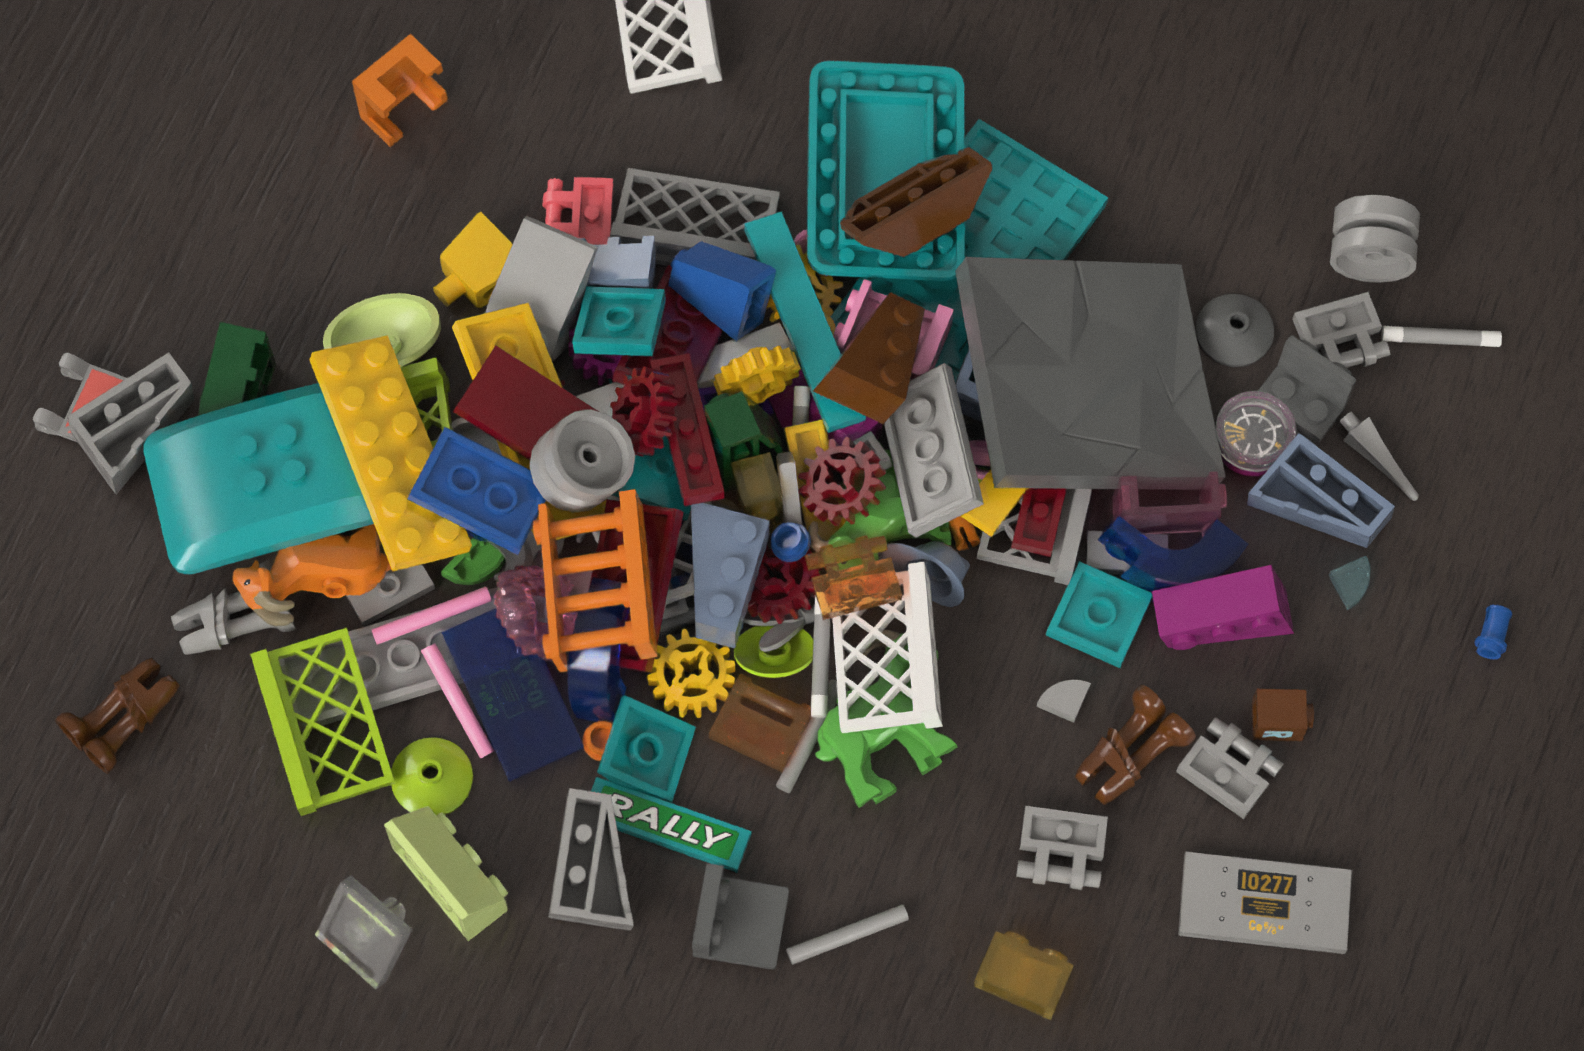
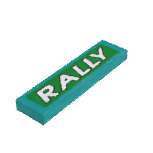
M596 777L591 792L611 795L617 831L710 864L721 865L727 870L738 872L751 838V831Z

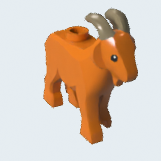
M372 524L351 530L354 533L351 536L339 533L278 550L271 570L265 567L260 568L258 560H255L249 568H237L233 572V582L245 603L262 620L272 626H287L293 622V615L279 612L288 611L294 607L293 601H283L290 594L304 590L323 593L330 598H341L344 595H362L374 589L385 578L387 571L392 570L386 554L380 552L381 540L375 525Z

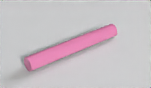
M485 586L374 628L371 631L378 645L489 603L492 600Z
M436 643L421 650L480 759L495 751Z

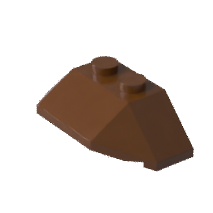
M970 147L959 150L958 154L943 155L921 162L855 200L848 210L846 217L840 221L841 229L863 246L905 257L910 253L918 251L922 246L942 234L952 231L954 227L970 218L993 169L992 164Z

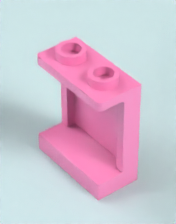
M864 279L860 290L853 289L849 296L845 311L850 314L845 324L838 323L833 335L841 354L868 317L886 298V295L871 289L872 281ZM939 304L935 313L925 310L910 380L935 368L952 327L954 309Z

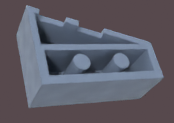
M643 236L642 243L621 244L622 239L620 237H608L607 244L595 245L598 249L587 282L588 287L654 289L657 270L655 236Z
M706 503L691 505L696 638L735 649L768 543L769 520Z

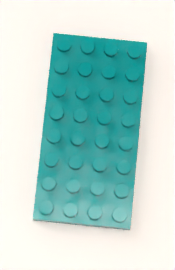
M980 119L977 120L964 138V149L970 147L990 161L993 168L970 218L965 221V258L1067 260L1107 205L1108 197ZM860 277L831 315L835 327H837L839 322L846 323L850 314L845 311L849 296L853 289L860 290L864 279L872 281L871 289L886 296L891 292L933 313L936 312L939 304L954 309L952 327L935 367L945 363L952 368L954 380L956 381L969 349L957 278L948 281ZM972 369L968 381L975 383L974 372Z

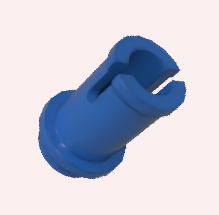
M1500 605L1487 606L1481 635L1475 638L1478 655L1487 659H1499L1501 654L1506 652L1507 644L1504 641L1509 621L1512 618V611Z

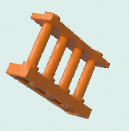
M635 489L619 492L620 507H615L614 512L555 521L547 504H538L539 520L533 521V530L537 545L541 544L549 629V634H543V648L546 659H552L559 672L568 671L566 652L627 643L629 647L634 646L641 660L657 657L643 504ZM617 528L618 532L623 531L624 544L618 545V550L558 559L557 537ZM620 566L621 570L626 569L627 583H622L621 588L561 597L560 575ZM624 604L625 608L630 607L631 621L625 622V626L570 635L564 634L563 613Z

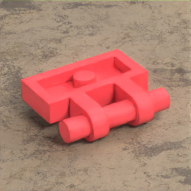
M574 177L573 191H563L562 180L556 178L549 179L547 192L543 194L542 205L546 209L545 224L574 237L585 238L592 245L607 244L612 227L613 178ZM565 208H573L572 223L561 222V212Z

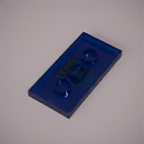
M517 599L441 632L509 782L584 749L580 736Z

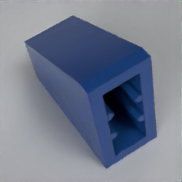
M700 241L689 250H681L673 258L668 286L735 341H738L763 323L776 270L772 266Z

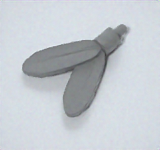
M815 605L811 606L812 609L810 611L804 608L797 610L798 619L796 620L790 614L785 615L782 624H778L774 616L767 623H763L759 615L751 617L748 611H746L743 622L754 626H774L761 637L759 642L761 651H771L787 643L804 625L814 622Z

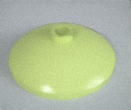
M403 293L379 295L362 300L338 314L328 325L324 333L323 345L324 349H329L388 335L400 367L413 364L430 350L440 334L441 321L435 306L422 297Z

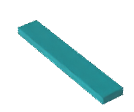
M782 212L744 223V230L756 260L770 265L776 270L770 294L827 432L830 433L866 421L865 415L813 392L841 353Z

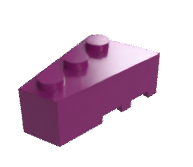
M1272 565L1152 591L1159 636L1168 648L1186 650L1199 644L1294 634L1286 588Z

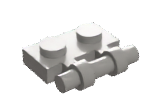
M1368 292L1294 313L1292 320L1300 340L1310 342L1317 350L1321 349L1323 357L1332 363L1338 362L1346 368L1362 364L1365 367L1375 364L1379 358L1390 355L1389 346L1386 341L1372 344L1369 335L1379 333L1382 325ZM1354 340L1357 349L1339 353L1337 344Z
M1215 717L1207 731L1219 740L1214 745L1203 736H1200L1180 763L1176 772L1245 819L1269 785V782L1257 775L1258 771L1262 768L1275 777L1284 764L1271 755L1272 750L1263 744L1259 747L1241 735L1242 730L1231 723L1228 726ZM1233 748L1250 761L1244 766L1226 752Z
M1025 806L1020 850L1036 852L1035 863L1018 860L1016 877L1032 879V883L1045 885V881L1070 884L1069 888L1082 890L1083 886L1099 888L1101 872L1085 870L1086 859L1102 861L1108 817ZM1049 854L1073 857L1072 868L1049 865Z

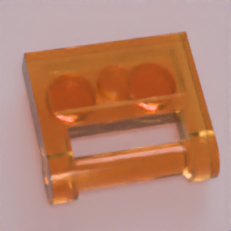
M740 674L709 732V738L783 772L811 718V706L804 702L802 705L796 704L753 684L752 678ZM744 698H747L792 719L793 722L788 727L741 705V702Z

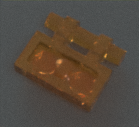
M867 535L857 537L854 543L834 548L830 544L819 547V552L805 555L808 571L822 567L826 571L824 575L812 577V585L822 620L902 600L901 589L891 557L878 561L874 559L873 554L888 551L884 535L869 539ZM857 558L861 561L862 565L839 570L838 563Z

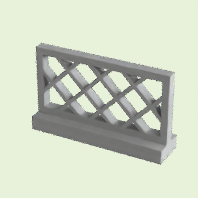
M628 168L616 220L613 222L610 237H620L622 239L621 244L642 243L643 236H655L656 264L671 266V262L677 253L683 249L689 250L700 241L756 260L750 243H744L739 238L745 234L744 224L732 230L723 218L739 211L747 221L746 223L775 214L777 213L780 192ZM634 182L649 184L655 192L639 199L632 190ZM681 189L689 191L693 198L678 205L669 194ZM719 195L727 197L731 204L716 211L707 200ZM663 199L671 210L655 218L647 206ZM754 201L769 203V209L757 217H754L745 206ZM701 205L709 216L694 224L685 212ZM638 211L648 221L642 226L624 224L625 218ZM678 217L686 227V229L680 232L665 230L662 225ZM716 223L724 235L719 238L704 236L700 231Z
M1066 489L1050 564L1035 561L1028 552L1012 548L1005 553L988 550L987 547L991 536L985 532H982L976 559L1055 577L1054 582L1068 585L1072 578L1092 489ZM1023 496L1018 501L1020 505L1022 503ZM1019 513L1007 520L1005 519L994 535L1004 530L1013 542L1015 532L1011 526L1017 523ZM1020 553L1022 557H1018V556H1014V555Z

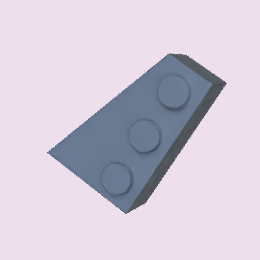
M1300 433L1297 434L1248 493L1247 501L1248 506L1365 548L1371 544L1390 521L1395 508L1393 504Z

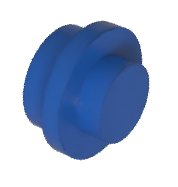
M783 523L774 530L771 536L772 551L778 559L784 562H794L801 559L808 552L811 545L810 533L803 525L798 523Z

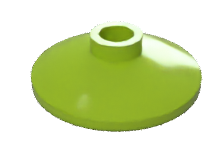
M755 626L742 633L738 638L734 649L735 660L742 669L757 676L777 678L793 675L805 669L813 661V638L804 629H801L787 643L771 651H761L759 642L761 637L774 626Z
M424 738L409 744L396 757L391 769L395 784L391 785L394 796L399 804L409 812L429 806L436 816L441 812L447 815L464 803L472 788L473 771L467 755L459 746L442 738ZM429 767H434L438 770V774L432 779H427L423 776L424 770Z

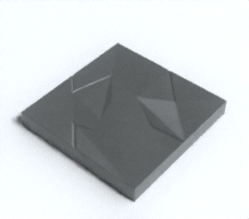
M966 257L955 273L994 488L1213 490L1226 478L1181 264Z

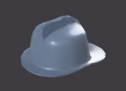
M939 541L921 544L915 548L901 543H890L882 546L877 553L879 555L877 562L885 574L908 571V564L924 562L930 578L932 601L942 606L953 607L959 605L964 599L962 581L969 570L970 564L951 546Z

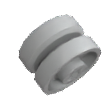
M1383 195L1355 196L1341 201L1334 211L1333 234L1335 237L1332 239L1330 265L1336 272L1348 278L1365 282H1390L1408 277L1416 270L1418 245L1415 241L1418 239L1419 211L1415 206L1402 199Z
M595 410L575 411L539 438L532 449L530 471L533 483L542 497L556 508L573 513L590 511L625 486L633 473L635 453L631 438L623 426L608 414Z

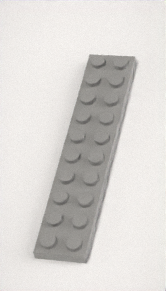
M674 567L672 568L669 583L670 590L681 587ZM592 570L560 575L561 597L588 593ZM544 573L489 589L491 602L378 645L375 642L372 629L416 612L349 631L350 640L372 710L442 690L421 650L436 643L458 684L488 676L504 669H511L509 661L525 654L529 655L531 662L546 658L543 648V634H549ZM685 598L667 604L662 620L689 612ZM584 610L563 613L565 635L580 633ZM342 640L325 645L318 659L338 669L346 655ZM518 640H522L523 644L518 645ZM316 648L306 651L305 653L312 656ZM496 650L500 651L499 655H495ZM297 655L279 660L283 674L299 681L309 661ZM476 660L477 665H472V661ZM348 663L344 672L353 676L350 664ZM314 665L304 684L324 694L335 674ZM340 677L330 698L350 707L358 693L355 684ZM286 682L289 694L291 695L295 686ZM301 690L293 703L294 711L310 720L321 699ZM360 701L356 711L363 714L364 710ZM326 703L316 723L323 726L343 720L346 712ZM298 721L300 730L303 732L307 725Z

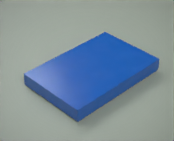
M444 427L408 496V500L516 555L519 554L532 529L533 521L539 515L538 504H544L546 501L534 485L530 469L447 427Z

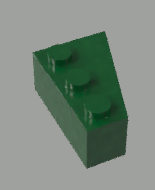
M224 322L219 323L205 387L200 397L198 416L267 395L276 362L266 332Z
M743 391L733 395L731 393L720 394L714 397L709 404L704 405L705 417L720 477L723 482L724 493L778 472L776 456H778V453L789 452L784 433L777 421Z

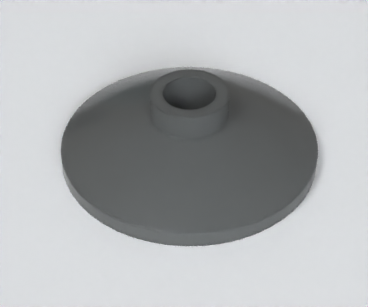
M1226 294L1214 298L1203 307L1196 322V337L1203 352L1213 361L1229 367H1244L1256 363L1269 351L1274 338V325L1269 312L1255 299L1240 294ZM1230 322H1241L1244 327L1235 329L1230 325Z

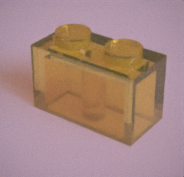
M770 452L731 462V493L735 505L739 508L740 513L769 520V533L774 532L779 525L783 524V493Z
M996 931L977 973L974 987L1051 1020L1074 965L1068 963V958L1058 951L1049 948L1040 951L1029 946V941L1019 934L1007 931L1004 935Z

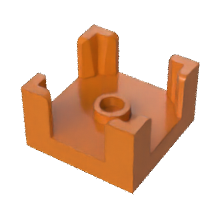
M411 34L352 81L360 118L390 147L403 137V132L388 118L389 112L405 98L415 93L431 110L438 109L448 100L446 91L431 77L434 73L439 75L443 72L442 64Z

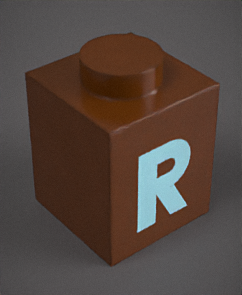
M1257 689L1252 699L1253 740L1302 741L1307 729L1313 728L1314 707L1313 704L1307 703L1306 690Z

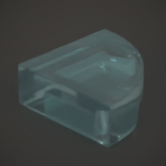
M1367 556L1330 571L1329 578L1347 610L1360 602L1368 588L1371 569Z

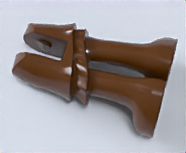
M151 657L139 663L127 673L120 675V680L113 683L115 686L113 691L91 712L83 717H78L70 712H64L55 718V722L80 751L84 750L93 764L108 774L116 765L118 749L135 729L143 733L146 723L152 724L156 715L176 694L180 684L171 675H167L147 690L146 687L157 677L161 670V665ZM122 709H127V713L103 736L95 738Z
M1141 684L1133 693L1134 713L1118 732L1114 728H1109L1107 737L1100 738L1097 746L1083 761L1075 774V778L1079 783L1085 786L1107 764L1116 772L1095 795V798L1103 805L1134 787L1135 781L1141 779L1140 772L1164 750L1172 746H1188L1196 739V735L1190 725L1179 715L1172 712L1164 718L1156 731L1134 753L1128 754L1127 749L1166 713L1165 704L1154 691Z

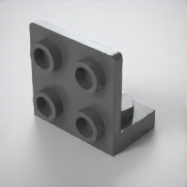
M1291 335L1285 342L1278 366L1257 391L1254 399L1264 400L1278 407L1286 415L1292 428L1318 445L1345 411L1356 379L1344 365L1338 362L1332 363L1320 355L1313 344L1306 340H1298ZM1270 404L1268 405V408L1281 415L1277 408Z
M707 863L692 942L693 957L771 970L775 969L789 895L788 888L724 877L723 866Z

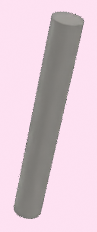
M833 679L828 684L827 714L835 708L838 699L837 681ZM810 718L776 784V787L787 793L791 792L818 740V730L824 723L825 718Z
M902 904L790 947L786 951L793 965L909 920V917Z

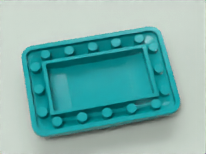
M823 61L812 69L809 80L807 260L812 270L826 276L948 281L956 278L955 271L965 259V221L954 227L952 231L942 234L922 246L918 251L910 253L905 257L861 245L841 229L840 221L846 217L848 210L855 200L921 162L943 155L958 154L959 150L964 149V82L959 72L944 66Z
M319 383L253 399L172 424L152 432L144 443V456L168 558L173 568L179 573L187 575L203 572L374 524Z

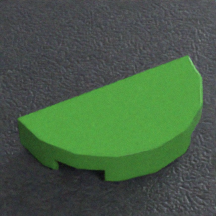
M476 534L470 540L472 544L470 551L456 555L441 571V575L455 584L475 585L486 582L499 573L506 560L487 539Z

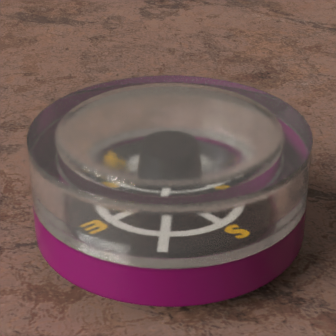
M1260 391L1243 392L1229 399L1221 408L1215 423L1223 464L1234 472L1246 476L1264 475L1296 437L1295 419L1287 405L1279 398Z

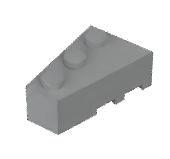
M168 352L67 416L71 434L116 495L145 461L144 443L146 438L152 432L175 424L193 403L192 383Z
M569 788L548 918L631 931L634 925L627 894L625 873L623 871L612 797L610 794Z

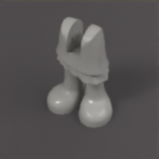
M270 560L259 564L260 568L265 567L269 570L272 568ZM225 588L216 597L212 592L206 598L186 606L171 616L173 627L176 631H185L202 624L204 625L203 629L192 632L179 641L185 655L202 653L208 650H222V645L230 644V639L263 629L276 628L281 632H291L296 630L294 621L287 626L269 625L255 612L230 620L231 614L250 607L245 603L239 591L228 595ZM290 610L279 612L283 614H291Z

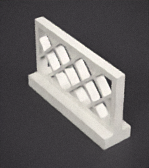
M615 0L628 87L631 93L706 78L707 83L722 81L709 0H679L674 7L662 0H648L637 15L625 8L628 0ZM655 5L669 13L658 28L644 20ZM684 7L686 14L681 12ZM627 18L632 21V22L629 24V26H628ZM676 18L688 24V29L679 40L665 33ZM639 26L653 33L642 48L630 41V37ZM660 38L674 46L663 61L649 53ZM689 40L691 42V47L686 45L689 42ZM632 51L637 54L634 59ZM681 51L693 57L694 68L678 71L670 65ZM644 59L658 66L651 77L636 80L635 71Z
M925 563L908 564V571L830 581L841 732L848 733L924 723L926 729L942 727L931 583ZM903 584L904 594L894 606H891L879 597L888 586ZM858 590L866 597L852 612L841 604V593ZM873 602L887 611L875 627L860 618ZM904 607L906 616L900 612ZM842 614L847 617L844 622L842 620ZM894 618H897L907 627V631L896 643L881 633ZM854 623L868 632L867 636L856 648L844 641V634ZM876 638L890 648L877 664L863 655V652ZM907 643H908V652L903 649L904 646H905ZM845 651H847L848 653H850L849 656H848L846 659H845ZM897 654L906 659L910 665L909 669L899 680L884 670ZM857 659L871 669L858 685L846 677V671ZM879 675L893 685L880 701L865 691ZM910 680H911V689L906 686V684H907ZM847 687L852 690V692L849 695L847 692ZM902 691L912 699L913 711L895 713L887 706ZM860 696L874 706L866 717L849 719V708Z

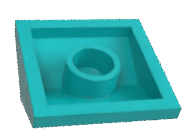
M622 696L597 773L612 783L671 803L696 727L628 696Z

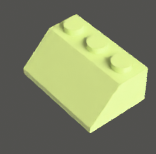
M429 806L391 819L384 825L393 850L468 941L508 911L504 899L508 894L507 890L495 875L492 874L488 878L478 867L482 864L480 857L468 843L462 847L453 837V834L457 831L444 813L441 812L436 816Z

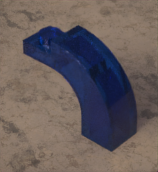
M1120 516L1112 521L1097 539L1105 546L1106 551L1112 557L1123 560L1128 564L1120 577L1149 592L1218 577L1235 563L1248 546L1247 542L1218 519L1202 531L1192 547L1182 550L1166 549L1155 544Z
M593 577L588 593L621 588L622 582ZM624 604L578 611L573 634L625 626L630 607L625 608ZM621 644L570 651L568 693L571 708L577 718L594 722H614L621 698L625 695L626 686L619 672Z

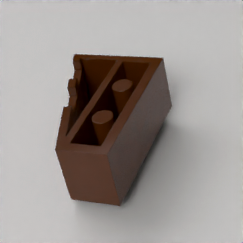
M890 292L864 322L813 392L884 424L906 400L925 308Z

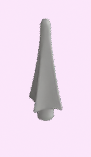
M1352 411L1344 416L1340 423L1349 434L1343 441L1382 471L1412 501L1418 500V493L1393 459L1370 417L1361 423Z

